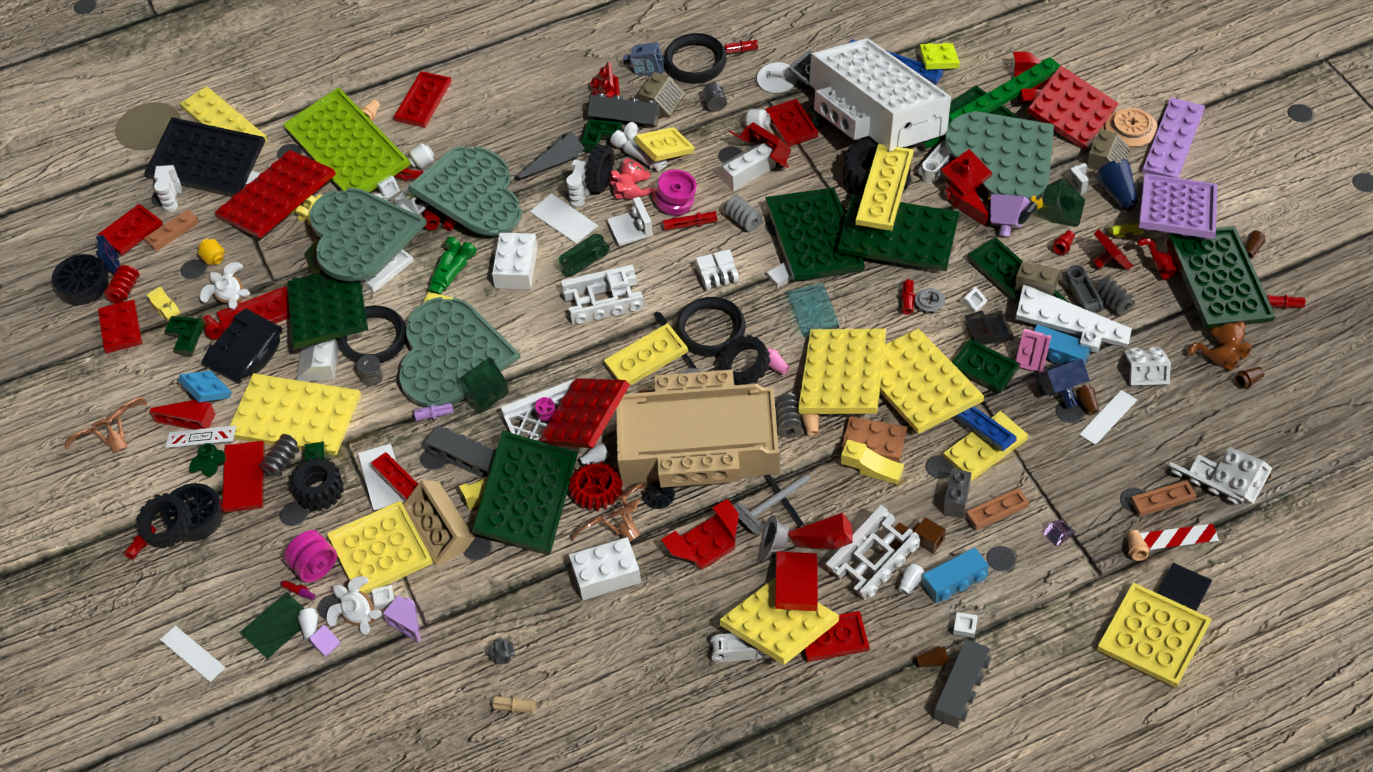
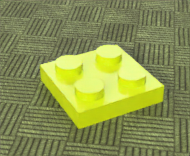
M953 43L920 44L919 51L925 69L959 68L960 62Z

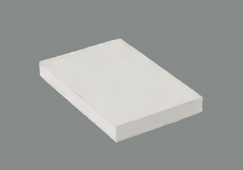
M402 249L379 273L373 277L363 279L362 284L372 292H376L414 262L413 257Z

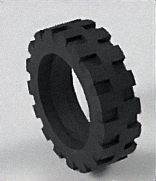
M597 144L591 150V155H589V161L586 165L587 170L585 171V183L588 190L602 193L608 187V182H610L609 173L613 170L614 150L612 147Z
M742 335L738 339H732L730 344L727 343L724 346L725 349L721 351V358L718 360L720 370H732V362L739 353L748 349L757 350L758 357L751 368L742 372L733 371L734 383L736 385L756 383L760 377L762 378L765 375V371H768V364L771 362L770 353L759 338H753L752 335H747V337Z
M163 493L161 496H154V499H149L146 502L147 504L141 507V512L137 515L138 523H136V527L139 529V535L154 547L166 548V546H174V543H179L182 537L188 534V528L192 525L190 507L174 494ZM165 508H176L178 515L174 526L163 534H153L151 524L155 515Z

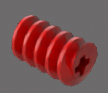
M128 265L119 266L107 289H105L104 295L107 300L114 304L126 301L131 290L134 288V284L140 277L139 271Z

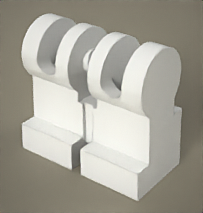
M575 159L572 163L573 173L567 177L566 181L570 204L574 207H581L585 204V196H589L591 190L586 188L585 171L587 170L586 165L588 162Z
M174 165L156 166L154 176L156 183L154 188L164 211L172 212L178 207L176 197L177 193H182L181 183L177 177Z
M730 249L714 253V259L712 254L696 258V270L702 279L706 291L711 290V283L716 288L720 287L718 274H721V280L725 286L729 285L728 279H731L733 283L739 282Z

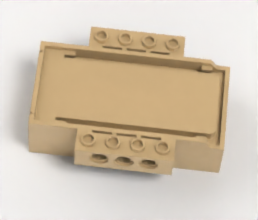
M733 370L655 376V392L625 394L616 408L618 465L623 486H634L643 481L646 485L653 484L654 481L656 483L660 482L661 488L741 482L740 477L780 474L774 388H763L758 384L734 385Z

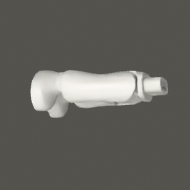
M634 122L628 123L624 128V132L618 130L612 135V145L622 148L625 153L637 158L649 166V168H655L657 171H660L667 166L665 160L656 162L652 160L633 141L635 135H638V127Z

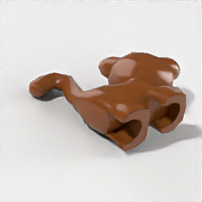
M1239 321L1226 323L1220 327L1210 329L1211 335L1216 338L1221 347L1209 350L1203 343L1194 342L1188 347L1186 353L1192 356L1198 349L1213 363L1233 371L1239 364V359H1245L1250 354L1252 345L1248 342L1241 343L1244 340L1246 325L1244 322Z

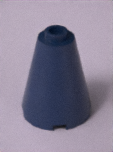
M1121 159L1122 162L1116 163L1115 160L1101 167L1098 170L1099 174L1095 175V177L1122 210L1130 211L1138 203L1130 163L1127 159Z

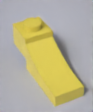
M847 440L841 455V464L860 469V474L898 485L904 470V464L889 460L871 451L865 444Z

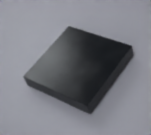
M1172 563L1157 594L1197 612L1211 585L1212 579Z

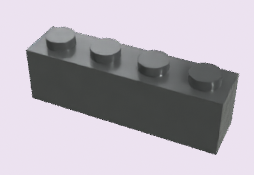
M596 93V96L590 95L587 115L595 119L624 123L634 122L638 125L657 127L660 106L653 100L639 102L637 98L624 100L621 96L613 95L612 98L606 97V94Z
M438 425L425 441L428 454L481 478L489 476L496 449L492 450L481 442H474L465 435L456 434L449 428H443Z
M965 639L935 707V720L955 728H959L961 721H966L969 713L967 707L969 703L973 704L977 692H975L976 686H981L984 679L982 672L984 668L988 669L992 657L989 656V647Z

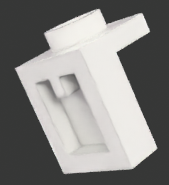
M1085 163L1071 168L1068 180L1080 195L1086 193L1089 183L1086 176L1087 165Z
M1084 329L1080 345L1091 348L1090 352L1099 353L1103 333Z

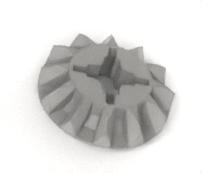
M934 288L923 289L915 297L916 306L919 307L920 311L925 310L926 313L929 311L936 313L937 310H942V307L945 305V296L941 291ZM932 297L933 302L928 304L929 299Z

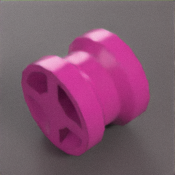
M542 397L537 400L535 404L537 417L542 421L551 420L555 412L553 400L548 397Z

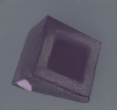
M1061 519L1049 523L1043 534L1055 546H1059L1076 532Z

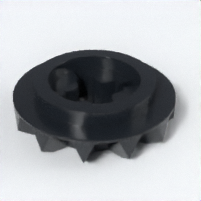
M654 481L651 485L647 484L646 489L643 490L644 502L654 509L668 507L675 498L674 489L672 487L661 488L660 482L656 483ZM661 490L662 494L656 499V493Z

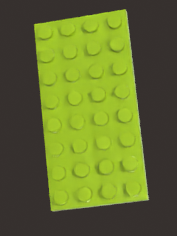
M339 87L283 124L285 129L314 161L334 169L336 175L331 179L342 191H347L346 188H356L370 193L378 187L377 184L391 175L395 176L411 165L409 159Z

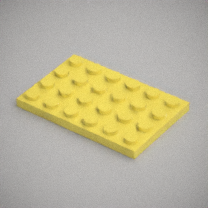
M811 329L798 408L799 414H877L886 329Z
M919 328L885 344L880 393L918 434L984 401V395Z
M253 373L230 426L236 425L234 439L250 442L264 440L265 444L276 445L275 443L280 439L281 434H288L297 441L299 450L305 451L304 444L324 441L328 455L336 456L361 393L360 390Z

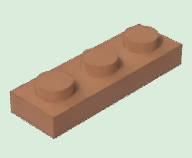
M187 209L144 238L145 242L157 252L199 223L198 218Z
M1188 480L1131 497V503L1139 517L1196 500V494Z
M1017 488L966 511V517L977 531L1028 508L1029 501L1022 491Z

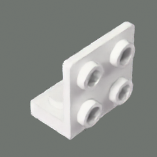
M640 197L633 198L634 206L631 207L632 212L608 219V224L619 246L653 236L652 221Z
M1151 347L1149 350H1142L1140 348L1125 350V356L1130 364V385L1170 384L1171 362L1163 349Z
M1228 447L1211 482L1244 497L1247 502L1254 504L1272 468L1261 459Z

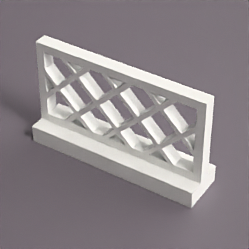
M573 380L502 406V417L510 433L516 434L515 431H518L517 435L523 433L529 435L530 439L534 438V440L539 441L541 435L536 434L538 427L546 428L548 424L542 423L540 419L537 421L528 418L531 412L536 411L535 404L537 400L542 397H548L553 400L556 406H559ZM516 418L523 420L520 428L513 426L510 421ZM526 421L535 424L533 432L523 429Z

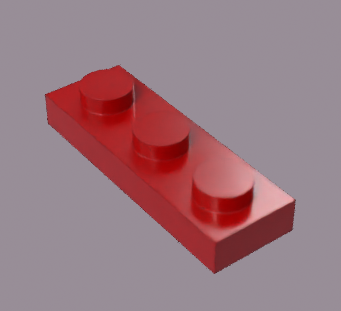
M387 452L370 462L371 467L405 501L417 487L418 483Z

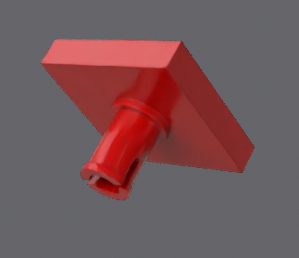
M970 149L941 169V173L964 197L992 177L990 169Z
M1100 229L1094 233L1095 237L1105 247V250L1093 260L1100 269L1112 258L1116 259L1127 270L1134 266L1115 243Z

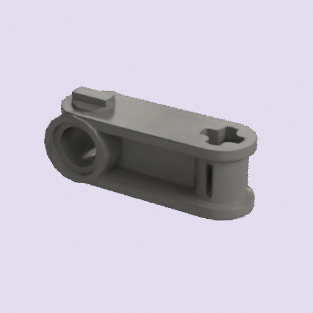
M1080 265L1070 266L1067 272H1064L1062 280L1076 305L1090 312L1103 311V302L1085 269Z

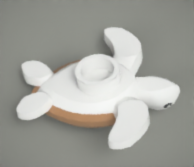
M239 262L226 265L223 276L218 272H210V280L214 285L203 287L200 294L201 301L206 303L210 296L214 294L216 299L223 303H228L230 309L235 310L238 305L237 303L242 302L243 298L250 295L247 289H243L240 279L233 276L235 272L243 268V265Z
M359 576L350 580L348 591L342 585L333 586V592L341 600V603L330 606L328 609L327 622L330 626L334 627L336 625L338 616L342 613L343 618L348 623L360 626L361 633L368 635L370 631L369 625L374 623L375 619L382 617L381 611L374 610L368 595L359 591L363 585L369 582L367 577Z

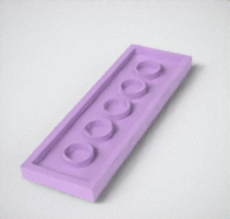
M1173 97L1170 98L1144 164L1142 174L1179 178L1205 109L1204 105Z

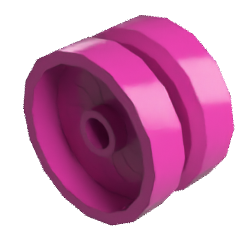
M678 169L662 173L658 180L655 195L656 205L661 211L671 215H682L690 211L693 207L697 188L694 177Z
M308 530L291 541L285 550L284 560L302 581L308 583L317 581L325 576L333 568L338 554L336 549L326 542V539L318 531Z

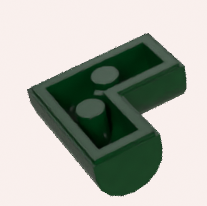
M588 119L581 141L582 146L585 148L583 151L591 154V150L594 149L595 145L600 144L601 139L611 140L612 135L616 131H622V123Z
M171 316L164 332L167 335L179 336L173 350L182 356L192 357L205 322L200 318Z

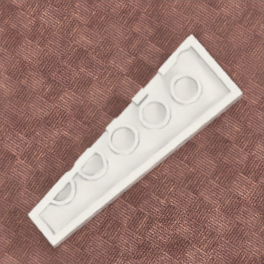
M1027 285L1022 287L1015 319L1082 336L1084 329L1103 333L1102 342L1127 348L1132 328Z

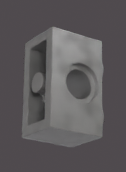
M951 469L943 515L957 518L964 517L972 472Z

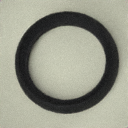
M703 33L685 34L676 38L667 47L664 57L665 66L668 72L679 81L693 84L703 83L714 79L723 71L726 64V51L722 43L713 36ZM693 44L710 46L719 56L717 63L712 68L702 72L682 71L674 65L672 58L678 49Z
M703 297L692 301L682 309L676 324L677 335L687 346L688 350L706 357L720 356L721 351L725 349L724 346L727 343L730 344L732 339H738L739 336L744 335L746 329L745 318L739 307L733 302L720 297ZM719 308L727 311L734 317L737 328L734 335L726 342L709 346L699 344L687 335L685 331L686 322L693 313L701 309Z
M378 305L366 306L367 318L374 316L385 317L395 323L398 328L396 340L389 348L375 354L356 352L348 345L347 336L338 338L339 347L343 354L355 363L365 355H374L381 364L395 357L404 347L407 338L406 325L403 318L391 308Z

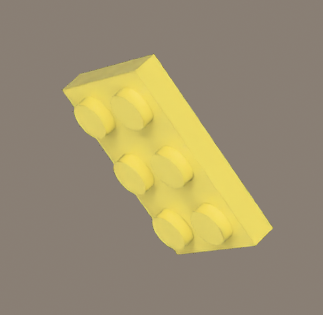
M674 127L635 135L633 140L655 162L692 154L695 149Z

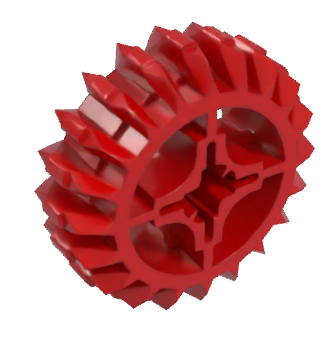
M593 461L592 465L585 463L584 468L579 466L578 471L573 472V477L570 478L569 490L571 497L577 505L581 504L583 509L588 506L590 511L596 508L599 512L600 507L607 509L608 504L614 505V500L617 501L616 499L622 494L623 482L621 475L615 467L611 468L609 463L604 466L602 461L599 464ZM611 483L610 487L606 490L607 485Z

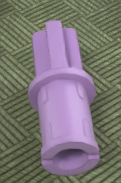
M452 403L438 406L431 404L430 407L414 409L416 421L436 419L437 416L453 413Z

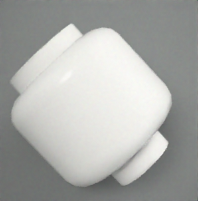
M750 109L744 116L743 122L745 126L754 122L766 130L770 125V115L764 109Z
M421 143L409 151L411 156L409 161L413 167L417 166L419 169H424L434 162L433 157L435 155L428 144L424 145Z

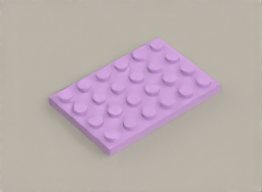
M1144 174L1139 228L1146 231L1157 230L1166 234L1177 233L1186 237L1197 236L1201 239H1215L1217 217L1216 183Z

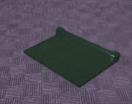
M285 592L239 633L268 659L302 630L297 617L299 616V611L305 608L288 592Z

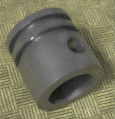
M710 83L704 87L703 95L708 109L713 112L723 110L727 105V99L721 84Z
M365 355L357 361L358 372L364 385L375 386L382 381L383 373L379 359L376 356Z

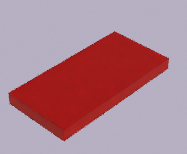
M420 71L395 113L394 121L426 128L452 82L451 77Z
M286 286L239 303L235 310L229 307L216 312L223 330L225 331L234 321L233 317L245 308L275 324L289 319L290 308Z
M264 440L225 445L226 462H224L223 512L263 508L264 471L259 464L265 457Z
M776 552L775 609L817 611V553Z

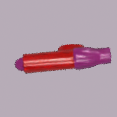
M287 580L280 583L282 588L303 598L314 600L316 597L304 585H295Z

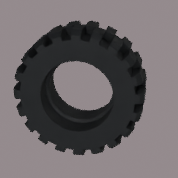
M864 138L861 142H855L844 155L843 183L849 193L861 196L864 194L870 174L865 169L872 167L879 144L872 138ZM911 165L909 168L903 193L909 186Z

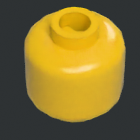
M205 239L198 246V255L207 265H218L224 260L225 250L215 239Z

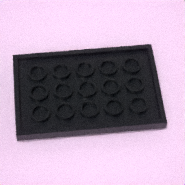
M171 117L144 174L148 178L155 179L156 166L174 165L181 185L234 196L244 188L266 140L263 136Z

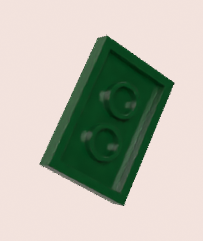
M972 339L966 343L952 361L964 376L1000 394L1020 368L1019 362Z

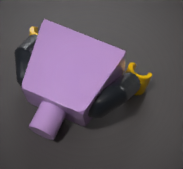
M991 194V196L988 195L989 200L985 208L988 211L989 221L996 227H1000L999 236L1009 238L1011 228H1021L1022 224L1027 221L1032 213L1043 206L1042 198L1036 201V196H1032V202H1030L1024 196Z

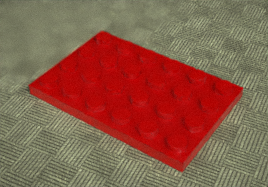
M289 150L264 172L260 173L257 178L248 183L239 193L221 205L214 213L217 218L255 237L261 238L334 177L336 173L333 168Z

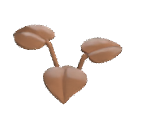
M138 397L132 399L115 410L114 413L106 416V418L94 422L91 428H86L72 434L65 440L66 450L76 439L92 432L102 439L106 446L109 445L114 454L126 449L128 446L124 440L125 435L120 416L123 415V411L129 408L147 405L145 398ZM116 418L119 433L117 430L113 431L109 422ZM106 424L110 432L107 435L108 439L99 433L96 428Z
M643 481L634 485L616 499L617 501L622 499L624 507L617 510L610 517L612 519L621 514L624 521L618 524L619 529L605 518L598 516L582 524L573 534L572 541H574L580 531L599 522H604L617 535L621 534L623 538L628 537L629 542L638 537L640 533L635 527L630 512L637 511V505L641 500L639 498L627 504L626 499L635 490L646 489V483Z

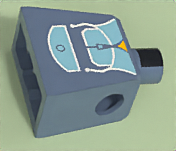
M658 42L635 45L632 48L631 54L624 55L623 57L624 65H632L636 75L651 76L654 72L663 74L665 64Z

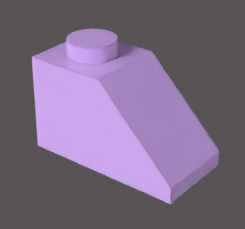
M398 595L383 612L386 624L419 643L421 635L416 605L411 599H404Z

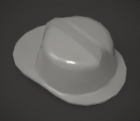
M771 515L768 518L764 527L758 553V560L760 562L766 560L770 552L784 550L788 543L789 528L778 522L775 515Z

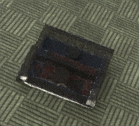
M983 310L965 315V320L976 343H999L1014 339L1002 310L986 315Z

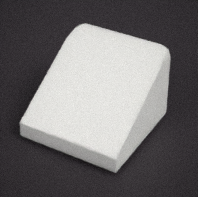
M977 287L971 289L959 300L962 305L973 312L978 311L988 301Z

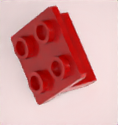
M607 62L604 67H601L596 77L592 78L590 82L591 95L596 96V93L606 94V97L612 98L613 95L620 96L618 77L612 75L611 63Z

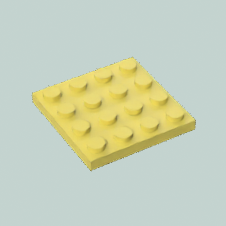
M401 500L327 533L349 580L359 576H365L369 579V582L359 590L365 594L372 592V589L388 585L433 564Z
M774 578L720 619V626L785 665L839 621V615L818 603L817 611L775 609L776 578Z
M1133 582L1101 639L1097 650L1177 688L1212 618Z

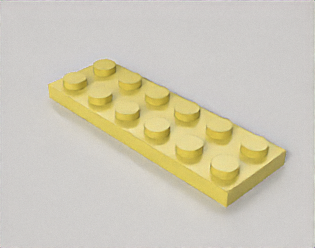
M207 86L180 103L181 108L198 123L263 136L268 141L265 134Z
M878 144L856 217V225L892 231L913 158V149L896 147L893 151L889 152L884 145Z

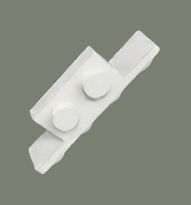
M1200 455L1197 456L1190 471L1169 462L1168 466L1171 469V473L1179 477L1185 475L1190 478L1189 481L1197 486L1203 484L1208 487V491L1215 495H1219V493L1227 496L1226 500L1236 505L1238 502L1244 504V497L1211 482L1219 464Z

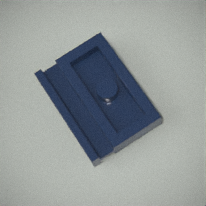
M103 234L96 236L98 240L96 254L100 261H104L107 270L114 274L117 268L121 266L118 260L119 255Z

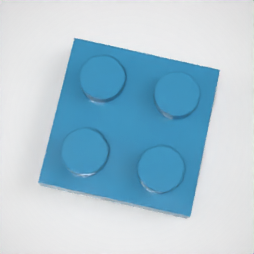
M211 371L180 374L178 381L198 402L228 399L232 393Z

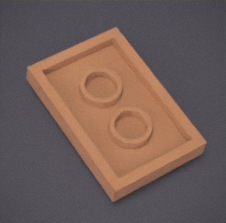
M850 416L842 444V452L847 440L865 444L871 451L900 463L907 426Z

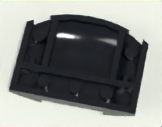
M247 308L233 317L234 321L215 344L209 346L201 362L203 366L237 384L242 383L240 379L249 375L252 377L253 373L257 374L268 364L279 347L280 332H282L281 326Z

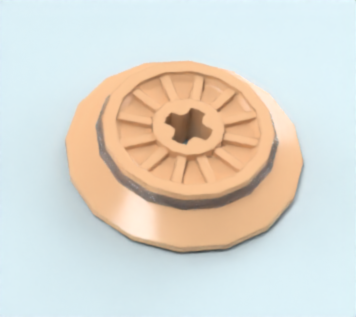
M1126 108L1114 112L1105 124L1106 131L1117 133L1129 147H1141L1149 144L1155 139L1158 131L1155 119L1143 110L1136 108Z

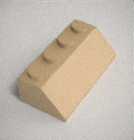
M421 480L403 504L435 565H441L464 553L475 539L440 482Z

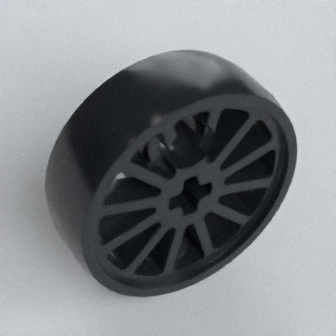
M78 254L66 258L56 266L52 274V285L57 296L63 302L70 305H85L94 302L104 294L109 284V274L105 265L99 258L89 254Z
M190 483L176 488L169 494H174L183 501L186 500L185 503L191 509L192 525L188 528V534L184 535L181 541L194 542L205 539L213 534L221 525L224 515L222 502L218 494L211 487L201 483ZM174 507L161 510L162 520L167 530H170L177 520L178 511L174 510Z

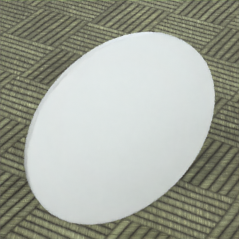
M775 62L767 64L760 69L757 75V82L767 92L783 93L794 87L797 77L788 70L791 65Z

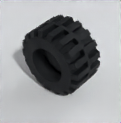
M316 457L315 460L310 458L307 462H301V466H296L295 472L291 474L292 479H290L298 504L302 505L304 509L309 507L310 511L315 509L322 511V508L329 509L330 505H335L337 499H341V493L344 492V484L333 461L329 462L327 458L321 460V457ZM324 481L320 486L310 487L316 482Z

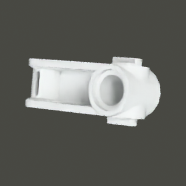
M945 140L935 148L918 168L919 175L924 183H936L943 175L941 169L956 159L952 154H949Z
M733 633L714 635L710 639L713 645L711 658L715 662L766 659L770 657Z

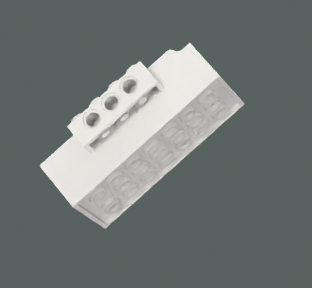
M869 38L811 53L809 84L815 89L814 110L853 140L870 136L879 144L884 145L890 152L896 147L903 148L946 134L951 96Z

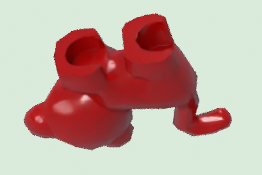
M1142 238L1137 241L1138 246H1149L1153 264L1160 272L1163 280L1170 279L1175 274L1179 278H1183L1167 240V254L1158 252L1155 242L1150 238Z

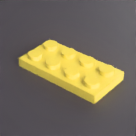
M667 323L606 358L604 363L617 380H626L631 386L686 354L688 348Z
M1001 411L991 419L1017 437V441L1003 452L973 431L943 453V458L957 470L972 472L971 481L1028 440V434Z

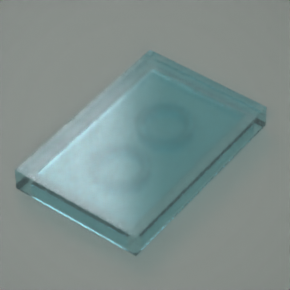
M823 283L788 291V297L803 337L809 336L811 329H839L838 319Z

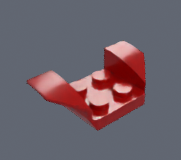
M1013 52L1015 60L1014 77L1042 61L1030 52ZM1050 78L1031 89H1021V94L1018 96L1019 103L1034 102L1050 81Z
M754 122L748 125L741 135L729 130L731 134L745 142L755 143L759 140L761 143H766L773 149L769 157L780 165L789 168L787 159L791 149L777 136Z
M728 499L712 508L713 517L684 535L680 536L675 530L662 538L661 542L671 555L692 561L703 570L735 550L739 513Z

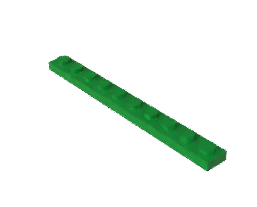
M1051 57L1047 58L950 114L948 126L955 118L973 111L992 112L1021 94V89H1031L1052 77L1061 65ZM946 134L919 143L925 149H928L945 139Z

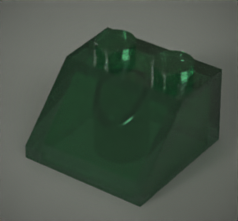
M1063 178L1048 184L1042 199L1043 206L1039 212L1051 223L1078 227L1085 199Z
M491 357L460 378L465 401L479 414L488 410L494 403L503 399L509 393L507 381Z

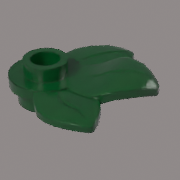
M204 443L199 447L198 455L191 460L189 471L191 474L202 471L206 477L210 478L217 472L218 464L226 462V455L222 450H217L215 445Z

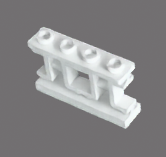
M633 264L561 281L565 300L575 299L577 305L569 308L572 325L644 309L641 291L632 293L630 286L637 285ZM623 268L629 287L611 291L606 273ZM611 291L612 298L595 301L594 294ZM580 294H589V296L579 298ZM627 294L628 298L618 300V296ZM588 303L592 304V306L582 308L581 306L583 304Z
M880 505L853 534V543L841 547L826 563L829 571L837 575L839 579L848 572L858 580L859 583L854 587V590L864 600H867L868 597H873L880 584L888 581L894 569L902 566L907 555L910 552L916 551L920 545L919 535L916 532L913 533L910 528L901 535L891 527L895 522V517L883 505ZM881 526L888 532L883 539L875 535ZM895 538L903 544L896 552L889 546ZM874 543L887 552L875 565L863 556ZM854 555L861 562L855 569L847 564ZM867 568L875 573L868 582L861 576Z

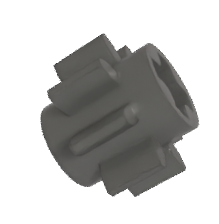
M505 638L494 640L493 646H489L491 661L495 660L497 664L501 665L509 663L511 656H515L513 642L508 643V640Z

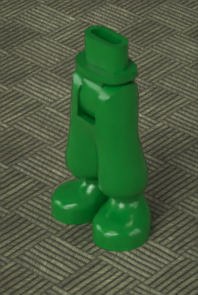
M447 237L445 246L448 251L443 252L440 257L439 263L429 282L428 292L441 295L443 291L447 290V287L450 286L455 277L465 268L467 260L476 255L477 249L473 244L464 242L461 246L456 238Z

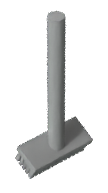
M803 475L751 511L738 502L735 509L739 513L740 520L754 534L758 535L764 530V526L756 517L809 482V475Z

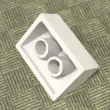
M761 143L714 167L713 171L735 191L776 168V161L769 157L773 150L766 143Z
M338 338L301 347L296 378L298 381L335 379L339 352Z

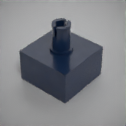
M1082 358L1033 374L1041 396L1057 392L1061 393L1066 409L1078 405L1072 388L1090 381Z

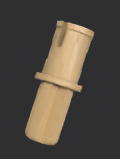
M495 696L492 701L493 709L512 711V713L526 712L534 714L536 701L517 699V696L513 698Z

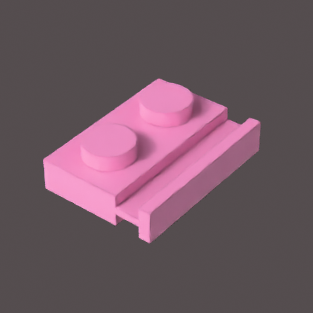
M1024 328L1016 358L1021 368L1039 372L1043 371L1051 335H1043V333Z

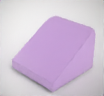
M325 625L309 638L311 645L324 657H327L341 644Z

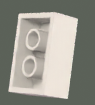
M499 234L492 272L495 288L531 290L538 250L536 234Z
M628 537L569 554L571 568L582 601L641 583L640 570Z

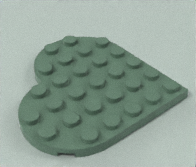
M973 111L958 116L950 123L945 136V145L949 154H952L955 158L970 149L990 169L992 177L981 184V187H984L990 196L991 194L1024 196L1031 202L1032 196L1040 198L1043 195L1049 182L1054 124Z
M459 146L449 150L414 180L407 190L476 234L499 235L500 233H509L518 226L522 216V209H520L518 198L508 190L511 180L508 165L494 152L478 146H474V148Z
M346 188L347 191L339 192L333 190L317 199L310 210L311 227L321 238L316 249L318 264L326 274L341 281H358L375 276L426 225L425 218L367 191L356 188Z
M438 297L420 304L408 318L406 335L412 350L401 363L399 378L406 396L423 407H430L431 404L438 406L452 403L454 405L521 357L520 353L470 304L458 298L443 299Z

